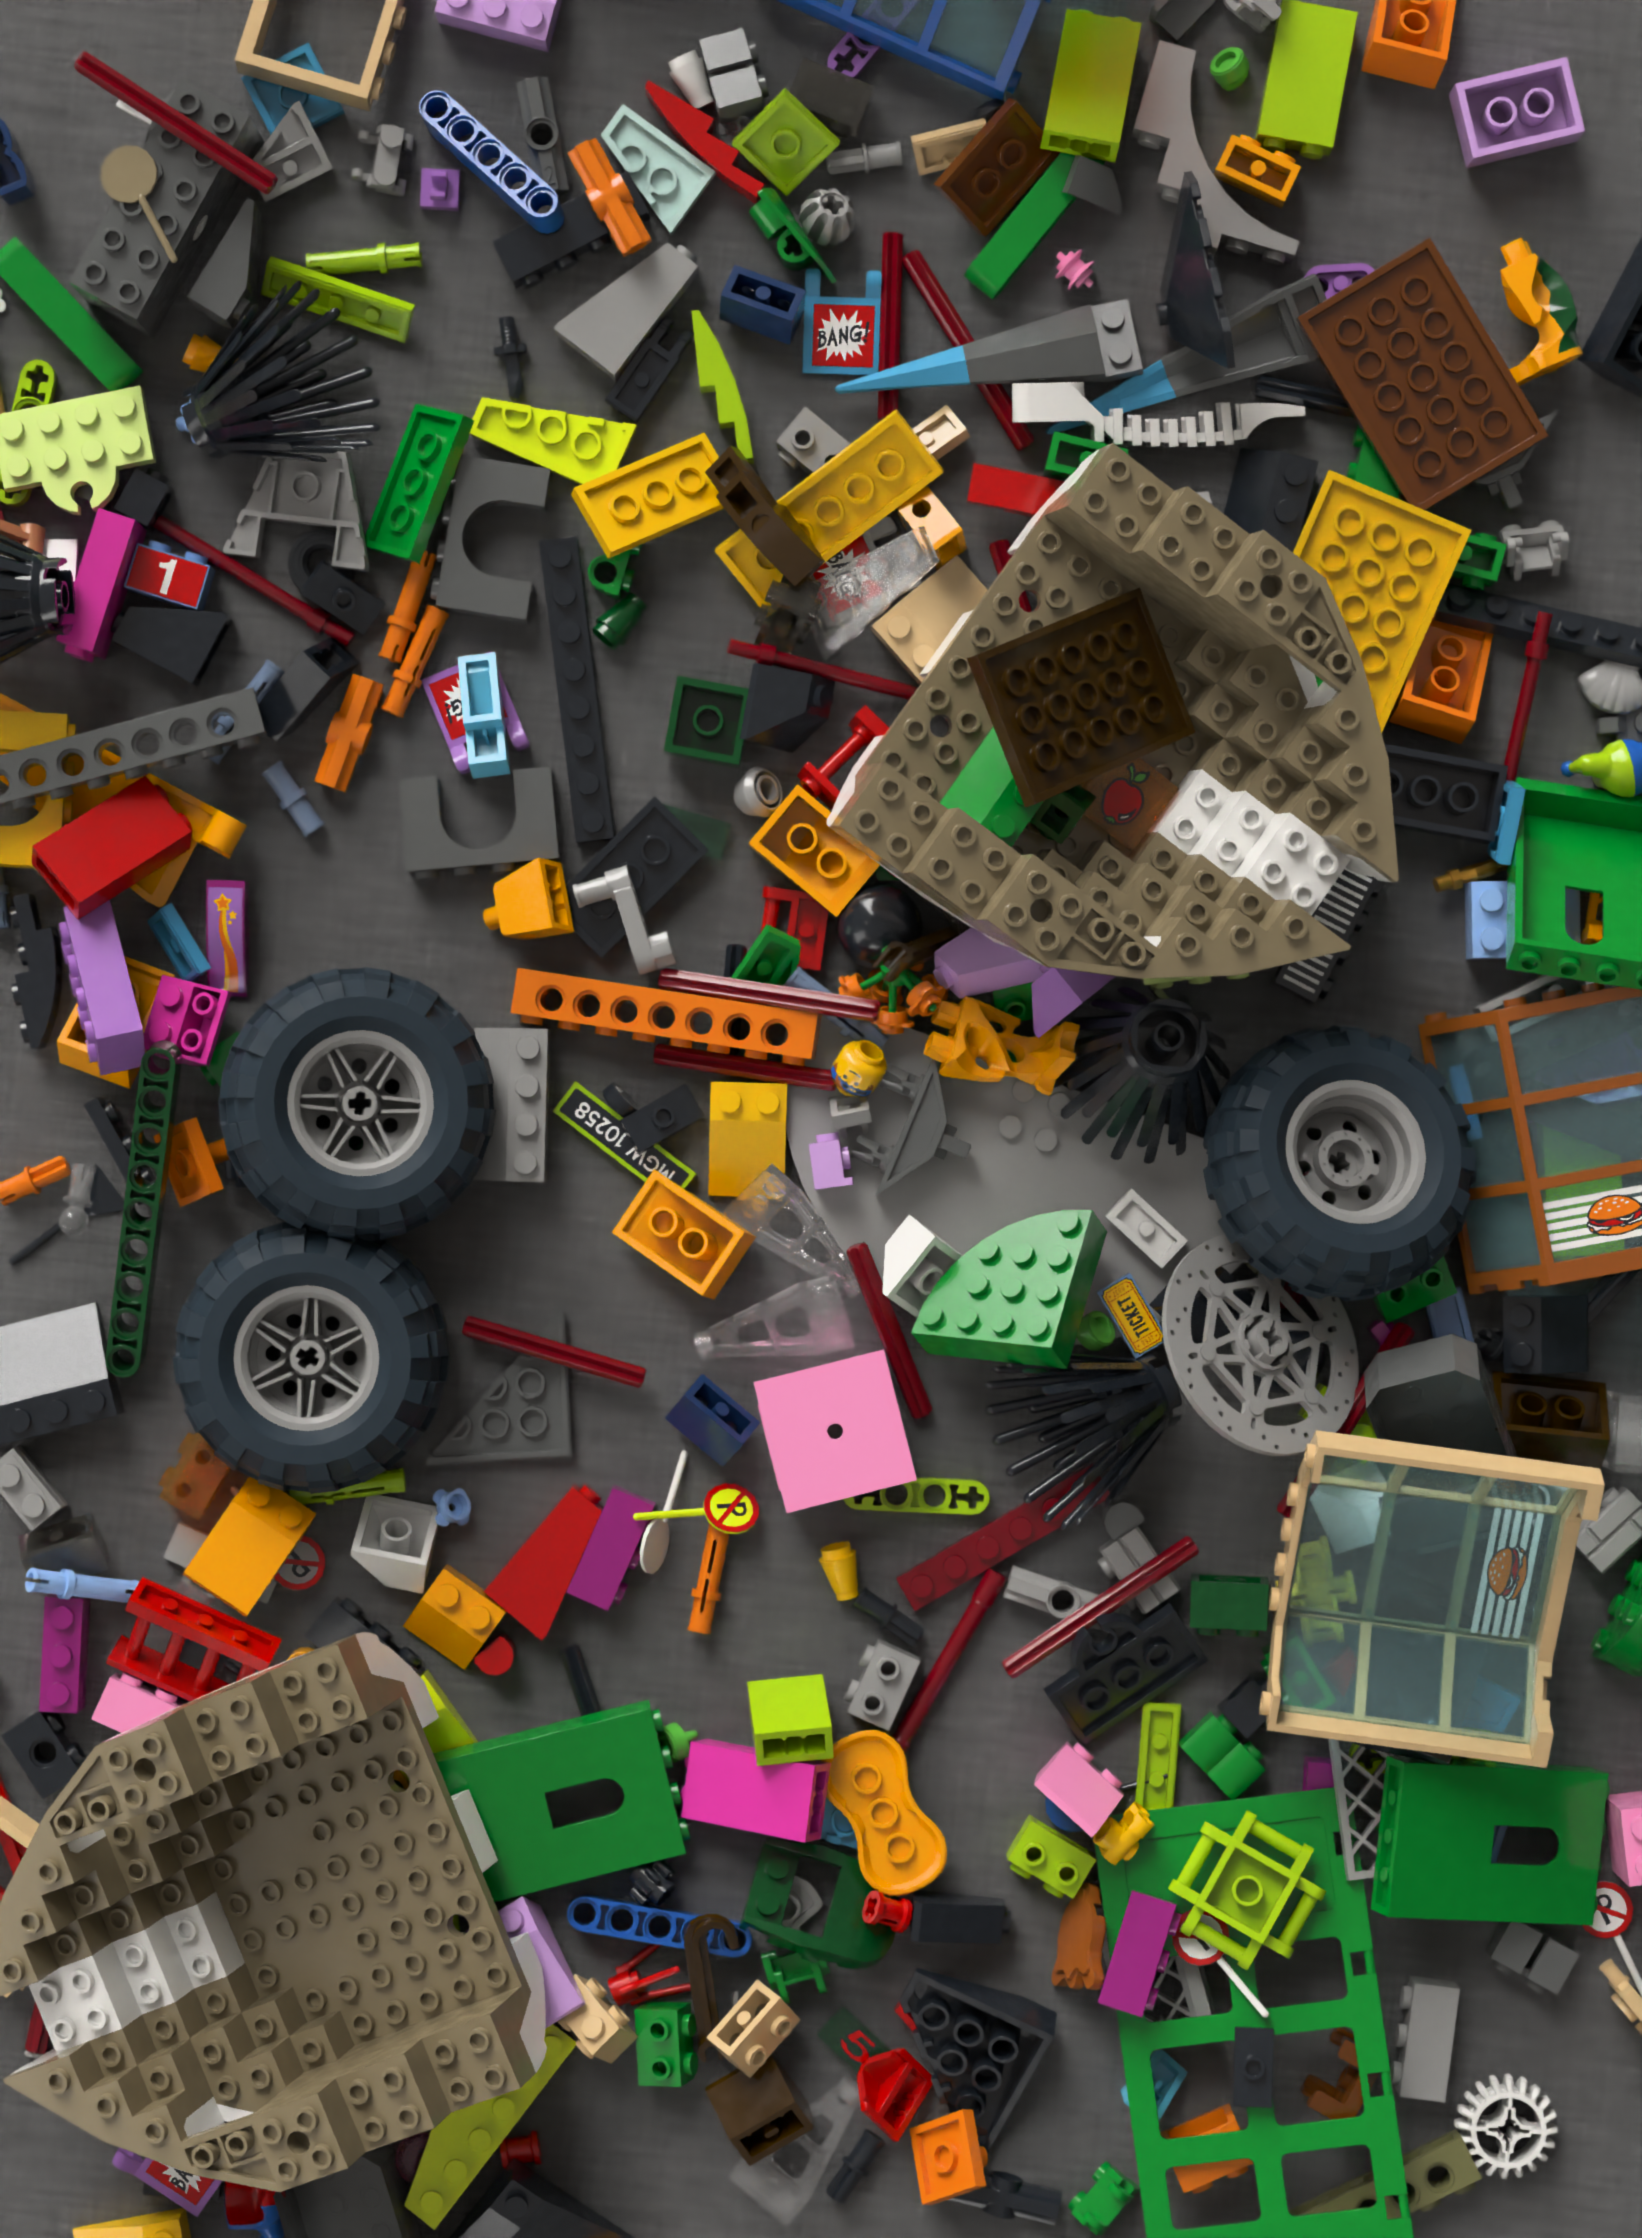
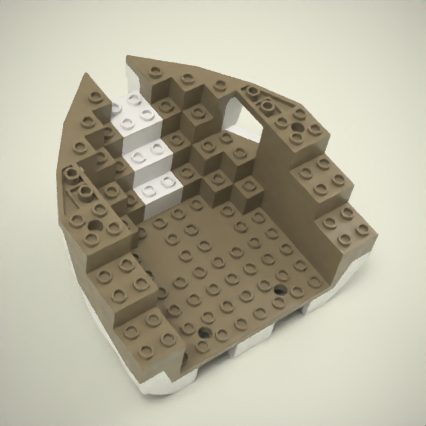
M1114 443L1108 444L1086 458L1024 527L1007 551L1012 557L974 610L962 614L919 674L924 680L887 732L884 735L874 737L853 766L836 799L832 812L827 818V826L923 898L968 926L980 931L993 942L1014 948L1023 956L1045 967L1134 979L1236 976L1350 950L1352 946L1312 917V914L1345 868L1384 882H1397L1399 880L1389 759L1362 660L1327 580L1265 530L1251 534L1247 533L1189 486L1174 491ZM1140 588L1196 733L1080 784L1097 798L1061 845L1055 840L1045 838L1040 834L1037 827L1029 822L1013 846L1010 847L959 807L947 809L939 803L993 727L967 658ZM1023 591H1030L1037 598V607L1033 612H1026L1020 607L1019 597ZM1315 675L1323 680L1319 687ZM936 715L943 716L949 725L947 734L943 737L933 735L930 730V721ZM1131 763L1135 765V773L1150 771L1149 778L1144 783L1132 782L1144 794V805L1140 814L1126 825L1107 824V821L1103 819L1104 815L1101 809L1103 794L1107 786L1119 777L1126 778L1129 782L1130 773L1127 766Z
M369 1632L357 1633L254 1673L184 1705L173 1708L144 1724L131 1728L94 1747L45 1813L0 1903V1996L29 1986L54 2046V2049L4 2078V2084L108 2144L196 2176L282 2192L347 2169L368 2151L433 2129L451 2112L517 2090L537 2073L547 2050L544 2041L546 2008L542 1965L528 1932L510 1939L483 1876V1872L498 1861L469 1789L450 1796L423 1728L439 1718L425 1682L398 1654L381 1643L376 1634ZM395 1770H401L409 1777L410 1783L407 1789L400 1788L394 1782ZM459 1914L467 1919L469 1923L468 1932L463 1933L455 1928L453 1925L454 1915Z

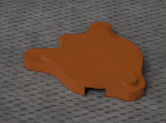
M1084 1883L1063 1913L1058 1932L1057 1958L1051 1975V1981L1054 1986L1065 1987L1068 1985L1072 1989L1080 1990L1085 1984L1086 1989L1099 1990L1103 1985L1104 1974L1101 1959L1105 1941L1106 1918L1096 1913L1095 1907L1098 1908L1102 1905L1100 1890L1096 1884Z

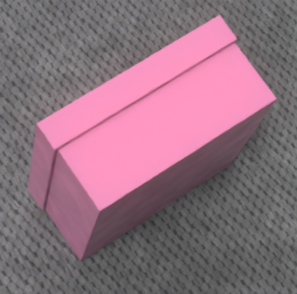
M884 1349L753 1382L770 1457L786 1513L917 1480Z

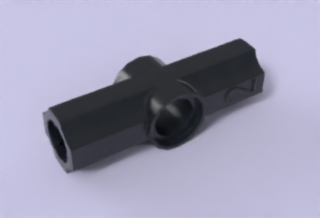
M994 2170L990 2173L984 2172L986 2187L948 2199L949 2201L980 2207L983 2212L998 2218L1014 2219L1017 2216L1055 2225L1059 2214L1062 2191L1023 2182V2179L1017 2175Z

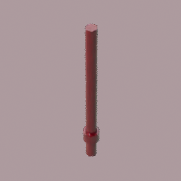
M160 515L154 524L155 529L192 552L208 558V561L306 621V627L319 635L323 632L346 647H349L355 634L331 620L332 615L319 607L313 609L165 516Z
M1538 611L1532 640H1527L1524 656L1528 657L1503 764L1508 766L1506 776L1508 781H1516L1542 661L1547 660L1550 645L1546 643L1553 614Z
M730 639L727 647L728 654L755 660L756 664L774 665L814 674L829 680L905 700H910L918 688L909 684L776 650V646L762 642L758 646Z

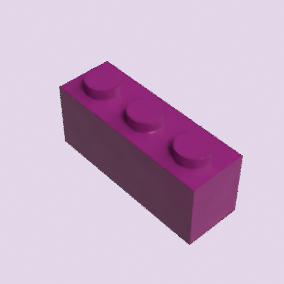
M617 1485L613 1486L566 1593L609 1611L612 1602L620 1605L628 1586L622 1579L627 1568L635 1570L640 1559V1547L637 1545L642 1533H645L646 1528L652 1521H636L633 1515L635 1513L653 1512L655 1502Z
M56 1594L45 1596L39 1712L77 1714L85 1708L91 1598L72 1596L67 1600L59 1599Z
M1132 1890L1098 2003L1139 2017L1143 2016L1145 2009L1153 2010L1159 1990L1152 1987L1156 1972L1164 1974L1170 1951L1164 1950L1163 1947L1167 1934L1176 1935L1182 1915L1174 1912L1176 1903Z

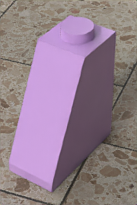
M972 927L934 952L935 970L933 973L935 979L940 986H943L945 989L949 988L959 999L965 996L969 997L1034 982L1043 975L1039 969L1042 966L1041 964L1023 956L1014 948L993 942L983 933Z

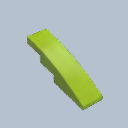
M694 310L692 311L700 392H716L720 429L735 428L737 448L749 464H754L747 418L735 378L719 342L701 312Z

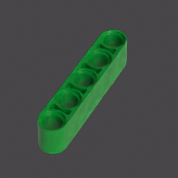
M1062 152L1059 154L964 273L963 276L992 300L1001 293L1077 199L1062 192L1075 155ZM1088 158L1102 165L1106 162L1104 160Z
M16 236L0 249V276L109 391L127 388L144 372Z

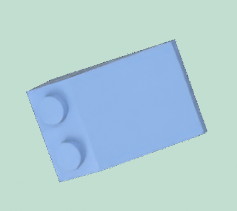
M1475 881L1464 884L1466 960L1506 959L1507 881ZM1565 888V929L1571 939L1581 943L1580 891Z

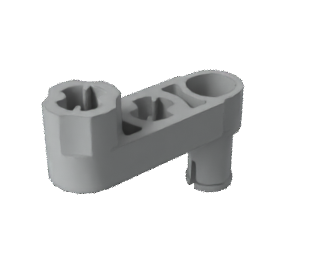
M627 865L604 872L605 876L572 885L579 908L609 898L617 902L634 961L640 975L677 964L667 931L649 936Z

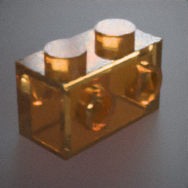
M188 1432L177 1451L182 1454L177 1466L174 1468L170 1465L158 1484L163 1487L159 1498L199 1520L206 1514L231 1468L214 1455V1450L201 1434L195 1432L193 1435ZM203 1450L210 1454V1461L203 1457ZM184 1483L190 1486L191 1494L185 1491Z

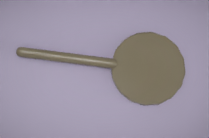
M125 145L114 149L105 158L101 166L100 179L103 189L112 199L118 202L128 204L140 203L170 261L176 263L178 258L146 200V197L152 193L157 183L158 170L155 160L146 150L138 146Z

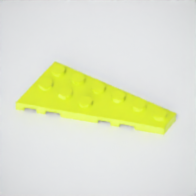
M554 2024L545 2029L544 2041L547 2050L541 2067L521 2088L451 2112L440 2124L430 2130L404 2206L433 2230L440 2224L576 2046V2042Z

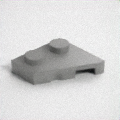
M300 101L295 102L253 158L255 162L274 173L278 178L274 189L269 194H264L260 191L265 202L333 169Z

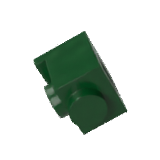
M1077 785L1046 799L1030 822L1037 827L1040 834L1045 838L1055 840L1061 845L1072 833L1097 797L1081 785Z

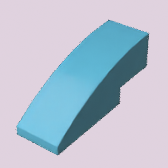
M496 653L457 657L463 724L466 731L468 764L472 777L476 779L511 774Z

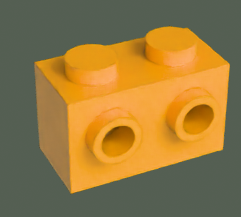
M1232 134L1215 169V178L1282 209L1301 166L1295 164L1296 160L1283 152L1275 151V153H1271L1261 148V143L1249 136L1241 134L1240 137Z

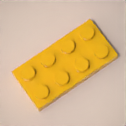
M705 432L573 488L571 493L608 559L724 509L716 498V495L719 493L705 473L719 458Z

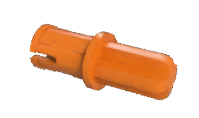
M57 1156L33 1168L26 1166L24 1167V1172L0 1182L1 1203L7 1206L31 1193L40 1194L42 1192L41 1188L69 1176L71 1168L67 1159L63 1156Z

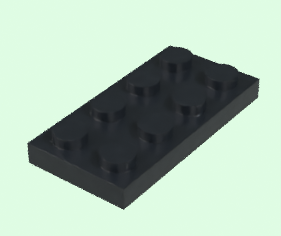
M654 796L566 885L574 931L601 958L626 935L616 901L609 898L579 908L572 885L605 876L604 872L627 865L644 917L706 855L709 849Z

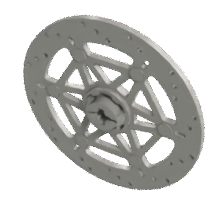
M1225 1234L1216 1236L1192 1249L1175 1268L1165 1291L1162 1309V1333L1166 1354L1174 1377L1196 1412L1209 1426L1234 1444L1247 1450L1270 1456H1290L1304 1453L1306 1444H1310L1316 1430L1336 1433L1347 1419L1354 1403L1355 1390L1358 1386L1359 1362L1356 1340L1347 1313L1338 1297L1328 1296L1317 1299L1305 1295L1319 1317V1321L1313 1322L1281 1286L1280 1278L1270 1280L1261 1272H1259L1258 1278L1226 1284L1222 1283L1215 1274L1217 1268L1231 1263H1249L1248 1260L1251 1257L1237 1241L1231 1244ZM1253 1288L1255 1294L1251 1307L1249 1308L1233 1294L1234 1291ZM1199 1290L1208 1301L1202 1343L1196 1344L1193 1342L1191 1335V1312L1196 1293ZM1266 1291L1269 1294V1313L1261 1309ZM1224 1301L1227 1302L1240 1314V1317L1237 1320L1234 1318V1316L1232 1315ZM1280 1301L1301 1323L1281 1321ZM1217 1312L1230 1330L1229 1334L1218 1339L1214 1337ZM1308 1331L1310 1337L1292 1344L1289 1332ZM1231 1343L1234 1355L1217 1353L1216 1348ZM1320 1343H1325L1329 1346L1331 1360L1330 1379L1324 1397L1315 1388ZM1310 1346L1311 1353L1307 1361L1306 1374H1304L1294 1359L1293 1353ZM1188 1355H1193L1194 1359H1190ZM1224 1365H1241L1243 1387ZM1210 1366L1241 1401V1413L1233 1409L1219 1396L1206 1378L1202 1367ZM1286 1367L1299 1386L1283 1374V1370ZM1253 1374L1261 1377L1257 1396L1254 1395ZM1272 1380L1289 1392L1290 1396L1269 1399L1268 1393ZM1297 1403L1308 1413V1417L1305 1420L1292 1425L1273 1426L1266 1424L1264 1421L1265 1410Z

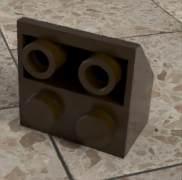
M773 2053L751 2078L737 2068L705 2087V2091L729 2140L749 2167L815 2128L809 2102Z

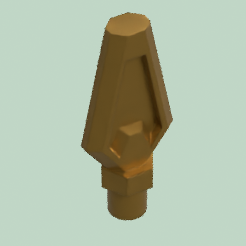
M1489 859L1459 870L1453 868L1445 871V875L1433 878V886L1438 893L1448 889L1457 890L1463 888L1464 883L1478 881L1504 871L1508 868V865L1499 864L1493 859Z

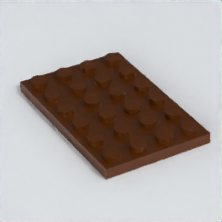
M1430 237L1296 319L1402 498L1411 505L1423 510L1429 509L1548 436Z

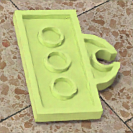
M140 385L0 414V470L4 490L9 493L43 486L46 495L61 510L73 515H81V507L74 499V494L79 487L84 485L92 487L93 495L90 505L97 512L98 508L103 509L113 499L119 486V470L156 463L144 390Z

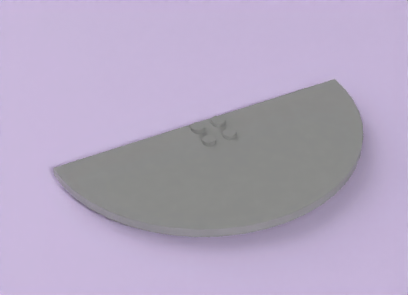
M822 1015L815 1060L805 1059V1066L831 1070L832 1064L843 1046L855 1040L849 1035L846 1037L839 1033L841 1029ZM872 1024L875 1028L881 1031V1029L878 1028L877 1024ZM904 1028V1033L884 1034L889 1037L881 1048L887 1066L890 1063L892 1066L918 1077H921L922 1074L926 1075L932 1058L923 1054L929 1035L911 1028ZM786 1029V1032H785L784 1043L786 1042V1040H787V1038H788V1031H787V1029ZM975 1059L978 1066L988 1069L987 1063L982 1059ZM936 1061L937 1070L939 1071L940 1062ZM886 1071L882 1078L897 1083L902 1082L901 1079ZM938 1073L948 1121L947 1124L957 1128L954 1135L955 1138L971 1144V1149L966 1159L951 1152H947L944 1160L933 1156V1158L876 1195L884 1176L881 1173L882 1169L850 1157L851 1169L844 1170L845 1177L853 1176V1185L815 1190L809 1144L817 1143L816 1135L839 1132L841 1147L848 1146L850 1155L852 1150L872 1154V1151L857 1142L859 1134L863 1135L860 1125L847 1127L848 1138L845 1139L841 1136L839 1129L834 1130L828 1098L844 1095L837 1087L835 1091H826L787 1084L786 1133L791 1155L804 1190L821 1222L845 1254L849 1247L854 1244L865 1242L868 1245L882 1283L885 1244L909 1214L961 1255H964L986 1237L1007 1225L1026 1218L1060 1210H1093L1107 1230V1234L1083 1316L1092 1311L1103 1312L1112 1321L1115 1329V1338L1122 1335L1098 1296V1290L1130 1273L1149 1305L1168 1285L1175 1268L1192 1249L1211 1238L1225 1234L1218 1224V1220L1222 1216L1216 1200H1210L1207 1194L1203 1169L1207 1167L1208 1154H1206L1207 1149L1203 1147L1204 1138L1186 1132V1151L1182 1155L1177 1156L1175 1152L1176 1144L1169 1145L1168 1143L1169 1125L1164 1123L1155 1161L1146 1164L1144 1163V1156L1147 1146H1137V1139L1145 1117L1142 1115L1122 1158L1114 1160L1111 1158V1153L1125 1124L1115 1138L1109 1137L1106 1131L1119 1109L1092 1143L1085 1144L1081 1139L1082 1135L1108 1102H1105L1090 1118H1086L1082 1114V1109L1089 1103L1087 1102L1068 1119H1064L1061 1116V1109L1082 1092L1071 1091L1068 1087L1061 1085L1053 1088L1052 1094L1048 1096L1035 1089V1086L1011 1076H1004L1000 1082H979L944 1077ZM879 1083L875 1091L867 1096L872 1122L868 1123V1134H864L863 1137L891 1148L892 1145L896 1146L913 1103L910 1102L911 1098L885 1087L882 1088ZM1130 1188L1188 1240L1162 1269L1105 1217ZM1243 1262L1231 1263L1222 1267L1231 1274ZM1150 1306L1155 1317L1160 1323L1162 1321V1317ZM1076 1338L1074 1345H1081V1343Z

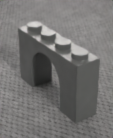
M461 455L455 475L450 483V486L454 487L452 502L446 501L443 512V524L448 525L446 539L439 540L437 549V561L442 562L440 577L434 576L430 597L436 600L435 606L443 611L529 624L535 588L533 583L492 576L481 572L469 561L465 540L472 521L481 512L491 507L512 506L547 512L553 476L551 469Z
M551 767L513 770L516 818L513 828L508 836L499 844L481 850L465 848L457 844L448 834L443 820L440 780L437 777L398 780L406 872L410 874L416 873V880L439 878V871L454 870V876L477 875V868L492 866V873L515 871V864L529 863L537 858L552 861L561 860L553 769Z

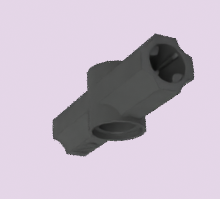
M538 76L526 78L523 81L517 82L516 88L531 168L556 192L557 196H561L570 191L549 78ZM540 130H547L553 134V138L546 145H537L533 142L534 134Z

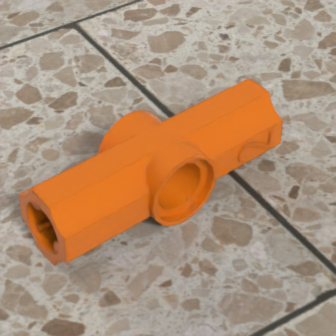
M597 138L586 140L568 152V157L586 188L585 194L600 222L604 221L622 256L634 254L652 242L649 233L633 206L635 202L619 173L616 174Z
M352 674L340 711L335 712L330 723L325 741L327 747L320 761L315 782L338 791L347 792L359 756L364 754L373 730V723L371 722L383 694V684Z

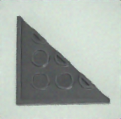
M565 1310L558 1311L537 1336L567 1344ZM521 1353L426 1459V1465L573 1457L568 1367Z

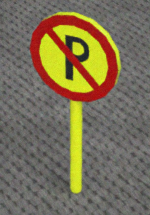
M725 1483L717 1485L708 1491L703 1501V1508L635 1513L633 1518L639 1521L705 1515L707 1521L715 1529L726 1534H740L747 1532L755 1525L759 1516V1505L755 1496L746 1488L737 1484Z

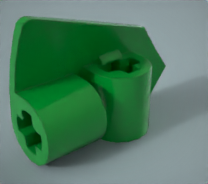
M772 188L759 190L757 194L761 200L750 209L749 214L768 241L779 238L777 250L781 263L789 270L799 271L815 262L832 284L837 280L776 190ZM792 243H795L797 247L801 245L802 254L795 257L792 252L788 255V246Z

